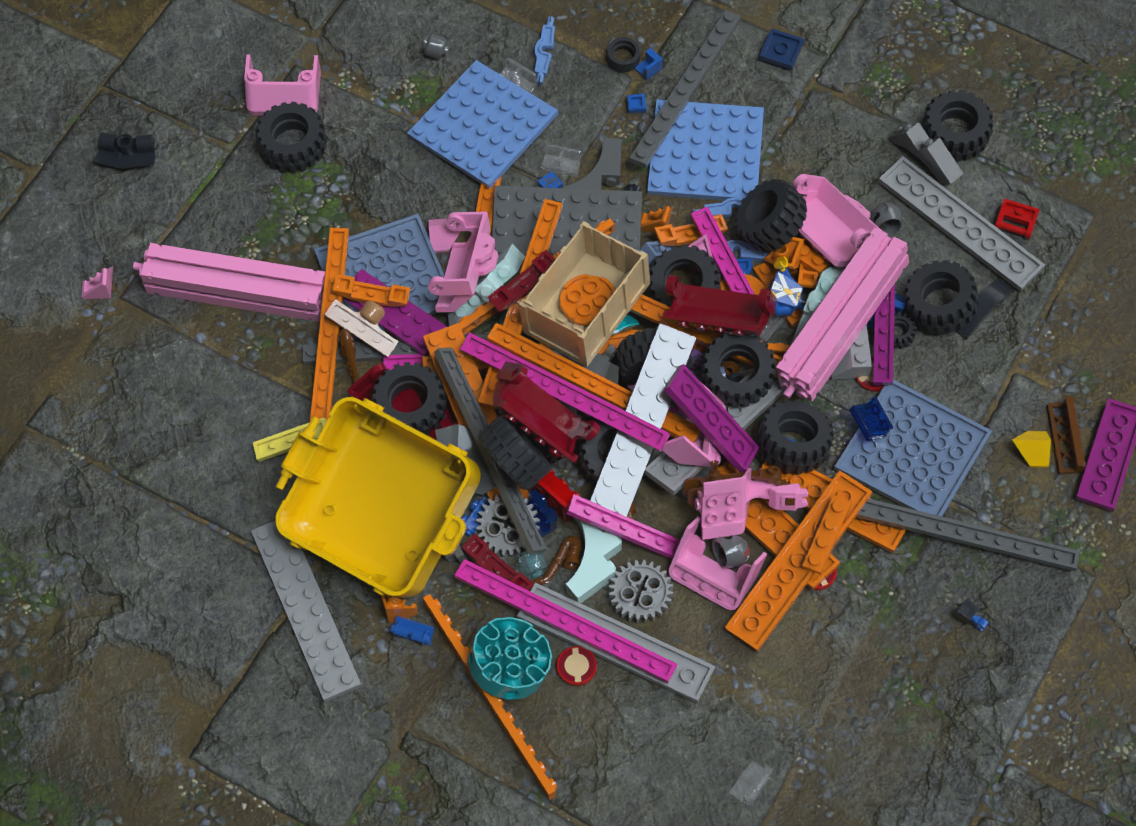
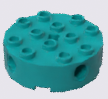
M513 617L496 618L488 622L476 634L469 650L468 665L471 676L480 688L497 698L507 700L526 698L538 690L550 670L552 653L543 634L540 635L529 622Z

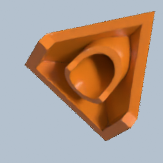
M665 206L663 210L659 208L656 212L650 210L649 214L642 213L641 231L655 234L654 227L668 225L674 206Z
M793 237L791 242L784 244L780 249L771 251L763 260L774 264L778 262L777 258L786 257L788 260L787 268H798L804 239Z
M381 595L389 623L395 622L396 616L409 618L417 615L416 604L413 603L412 606H407L404 604L406 599L402 600L392 595L390 597Z

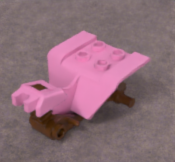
M712 460L710 462V470L708 471L709 477L689 478L683 483V492L685 496H688V504L695 506V509L699 510L701 514L702 540L742 534L745 531L750 500L753 498L769 499V506L775 510L796 511L798 508L808 506L806 498H803L808 497L807 489H801L798 483L789 484L786 482V479L782 480L781 471L777 466H770L768 469L760 467L759 470L751 471V468H746V472L723 475L718 470L719 462L717 460L713 462Z

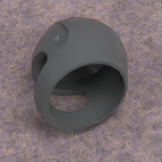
M881 203L872 212V222L878 227L885 226L886 230L883 232L887 233L888 237L892 236L902 227L901 210L893 203Z
M730 535L728 540L718 537L712 541L714 557L723 568L740 567L749 558V545L740 536ZM719 544L722 546L726 557L721 554Z

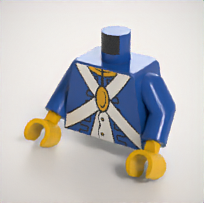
M777 258L778 262L774 263V268L779 269V271L771 279L768 287L777 298L774 315L791 316L796 308L804 311L807 300L800 298L803 288L791 277L787 269V258Z

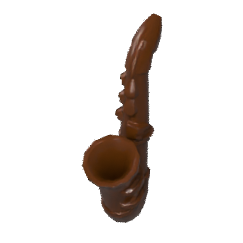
M342 329L340 332V354L347 359L346 364L349 365L348 370L351 371L350 376H352L353 383L359 380L355 343L350 331Z
M574 535L566 537L544 577L536 578L531 582L540 585L548 584L564 560L565 568L570 570L578 569L580 567L578 559L581 549L580 539Z

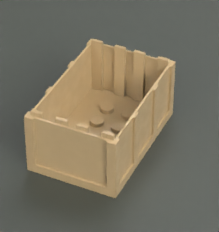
M583 221L579 226L578 232L567 246L561 249L560 255L546 273L540 276L539 282L529 295L519 303V309L525 334L588 367L649 286L650 274L647 253L639 252L594 229L590 224ZM582 274L604 277L613 284L616 290L589 326L578 325L568 320L561 311L559 301L563 286L572 278Z

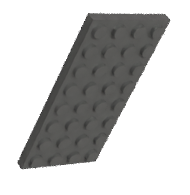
M495 186L492 238L495 239L494 249L498 252V256L513 243L526 257L544 199L563 203L548 251L552 256L560 252L564 246H567L580 229L579 226L583 221L595 229L601 221H607L610 218L615 223V232L609 236L635 250H640L642 191Z

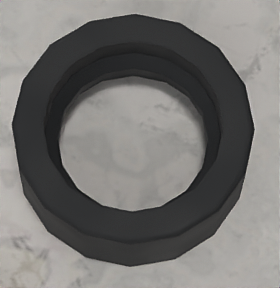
M627 37L613 40L607 48V62L609 66L619 72L634 70L640 62V46L636 41ZM619 49H628L634 53V57L627 61H621L616 59L613 53Z

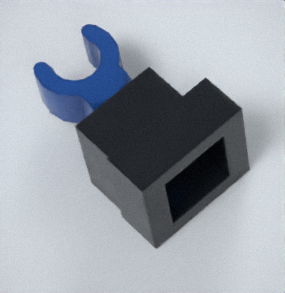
M969 598L961 604L952 616L957 621L961 620L964 624L972 621V624L981 632L989 623L986 619L976 615L980 608Z

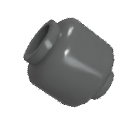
M430 34L429 37L426 36L422 46L424 54L434 59H440L442 55L446 56L449 48L446 45V39L435 34Z

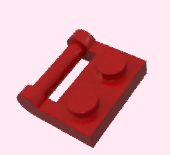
M1004 198L995 227L999 230L1010 231L1030 239L1040 209ZM1003 219L1026 225L1028 228L1025 229L1002 221Z

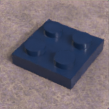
M771 28L759 55V60L793 70L805 39Z

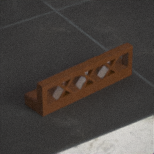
M1065 396L1063 402L1047 404L1059 475L1081 474L1086 464L1074 397ZM1063 408L1064 415L1059 418L1053 413V409ZM1059 424L1067 429L1064 435L1056 430ZM1062 441L1070 446L1067 453L1059 448V444ZM1065 458L1072 462L1073 468L1063 469L1062 462Z

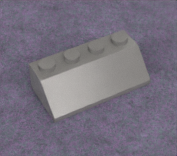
M867 324L831 374L832 380L870 376L872 364Z

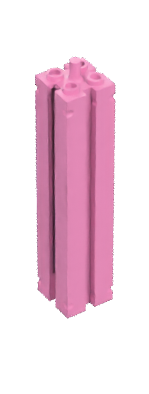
M875 227L873 228L870 236L866 238L787 350L783 360L776 366L780 386L785 390L783 393L785 398L789 399L793 392L797 391L796 394L799 398L803 400L808 399L813 402L816 394L820 392L900 277L903 269L909 264V256L906 254L908 251L906 242L896 237L892 239L888 237L887 233Z
M150 243L149 249H146L144 254L146 262L144 264L137 262L133 264V269L139 270V276H141L142 284L148 294H158L160 296L304 320L311 319L316 322H320L325 271H313L312 269L167 245L159 246L155 243Z

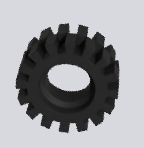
M898 312L897 316H895L894 326L903 327L906 333L904 335L894 334V349H897V346H900V349H903L904 345L908 347L915 338L916 322L915 320L912 321L911 316L907 318L906 313L901 316V312Z

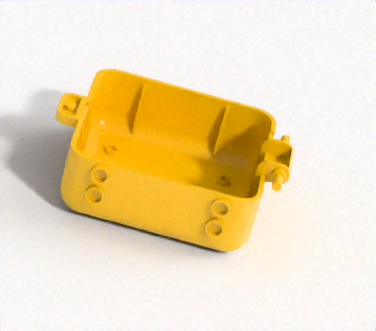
M346 397L339 400L333 406L329 414L330 416L317 440L313 436L320 419L315 416L312 417L307 428L305 427L302 432L299 431L281 464L283 468L281 471L282 475L276 487L283 490L288 479L292 478L293 474L298 477L277 511L276 526L284 537L291 540V545L299 549L309 550L374 586L373 590L388 597L392 595L411 598L418 595L424 589L441 555L453 554L466 531V523L461 517L480 483V469L475 461L467 457L468 452L450 443L446 446L383 412L384 407L366 398L361 401L354 397Z

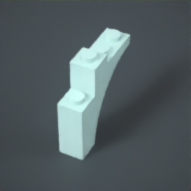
M513 243L498 256L496 268L488 274L482 275L478 280L474 296L455 311L456 317L469 316L474 313L478 306L489 301L487 298L500 286H503L506 281L518 272L525 256Z
M832 265L822 272L816 289L809 294L803 309L804 313L792 343L844 271L843 269Z
M573 517L582 531L585 541V552L579 569L566 583V592L574 601L581 604L611 582V578H615L616 567L609 559L622 550V539L617 535L607 531L604 532L603 529Z

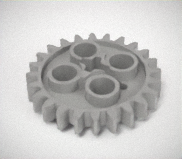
M496 494V501L493 502L491 499H488L490 505L483 504L482 506L485 511L478 512L482 516V518L476 519L481 524L476 529L482 531L478 537H485L483 541L487 544L489 543L490 550L495 548V554H498L500 550L503 556L506 555L507 551L513 556L515 550L521 554L520 548L523 547L525 549L517 530L511 526H508L506 529L503 523L492 520V517L507 523L510 520L512 525H514L509 513L505 516L498 515V510L501 507H506L503 499L499 498ZM526 498V499H524V501H525V503H526V505H527L528 499ZM530 504L527 506V508L534 522L538 523L540 522V519L534 518V516H536L538 512L531 511L534 505ZM492 526H500L498 534L490 533ZM517 533L518 539L511 542L508 540L509 534Z
M635 560V565L633 566L630 562H627V568L620 566L621 573L615 571L616 578H611L613 585H609V591H611L609 598L613 599L611 600L612 606L617 605L615 607L616 612L622 610V618L629 615V621L635 617L637 623H639L640 618H643L644 622L647 623V617L654 621L655 614L661 617V610L667 612V605H671L672 600L670 598L673 597V592L671 591L673 590V584H669L671 577H666V570L660 572V565L654 568L653 562L648 566L645 560H643L642 565H639L638 561ZM647 576L649 578L645 582L644 591H642L640 594L637 606H634L638 598V592L641 591L644 578ZM638 577L640 580L633 582L631 578ZM654 583L657 584L659 587L653 589L649 587V585ZM625 594H631L633 597L631 599H626L623 596ZM650 601L652 604L645 606L642 602Z

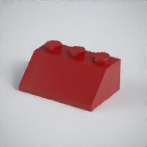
M552 469L529 489L565 523L572 518L566 512L571 497L574 494L580 496V494L569 489L568 484L562 478L558 479Z

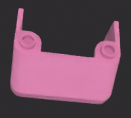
M247 55L244 79L248 113L254 116H263V113L267 110L270 111L272 106H279L283 102H286V104L297 102L299 105L303 103L307 105V108L312 107L317 112L321 78L318 55H314L313 70L302 71L298 76V82H263L262 73L253 69L251 56Z
M704 386L726 410L724 403L715 394H713L706 386ZM677 405L679 412L686 417V420L694 423ZM702 431L695 443L691 442L687 437L681 436L667 441L662 449L663 452L678 464L710 467L712 460L713 462L717 460L720 463L721 452Z
M698 516L686 527L669 567V574L673 580L728 610H735L742 603L755 582L767 553L763 552L753 565H742L737 573L729 568H723L718 562L703 555L706 548L705 542L701 537L695 535L701 518Z

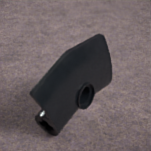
M102 132L98 139L100 150L92 160L93 163L120 169L154 165L155 141L153 134L132 138L129 134L118 136Z

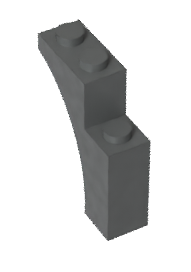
M919 122L914 124L908 123L905 126L900 125L893 130L894 134L889 137L893 144L902 146L916 155L930 169L942 186L952 184L964 174L940 138L933 140L929 138Z
M603 138L602 153L594 169L583 179L564 186V188L601 190L602 185H620L622 139Z

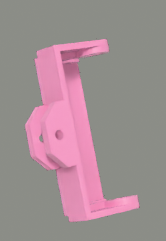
M801 174L793 181L792 187L800 194H805L803 197L807 205L806 220L803 221L802 229L798 230L800 236L812 243L811 246L815 250L820 251L825 260L833 263L836 267L846 268L866 238L870 236L873 228L881 229L869 219L870 212L853 198L843 195L825 177Z
M453 212L447 216L446 226L450 230L470 231L471 235L467 242L453 243L444 278L435 276L429 281V291L434 295H439L435 306L436 312H455L474 296L479 276L486 275L496 268L498 252L494 249L495 239L490 236V222L487 212Z

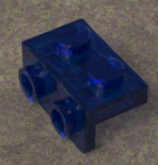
M872 397L868 403L853 405L849 409L866 441L884 439L893 429V425L877 397Z
M534 489L529 493L527 506L533 504L534 507L531 511L538 512L534 518H539L540 522L535 523V525L540 527L538 531L541 537H544L557 529L558 515L553 508L550 509L547 506V500L542 493L539 494Z

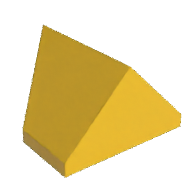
M1026 431L1012 439L1030 468L1049 467L1051 439L1047 431Z

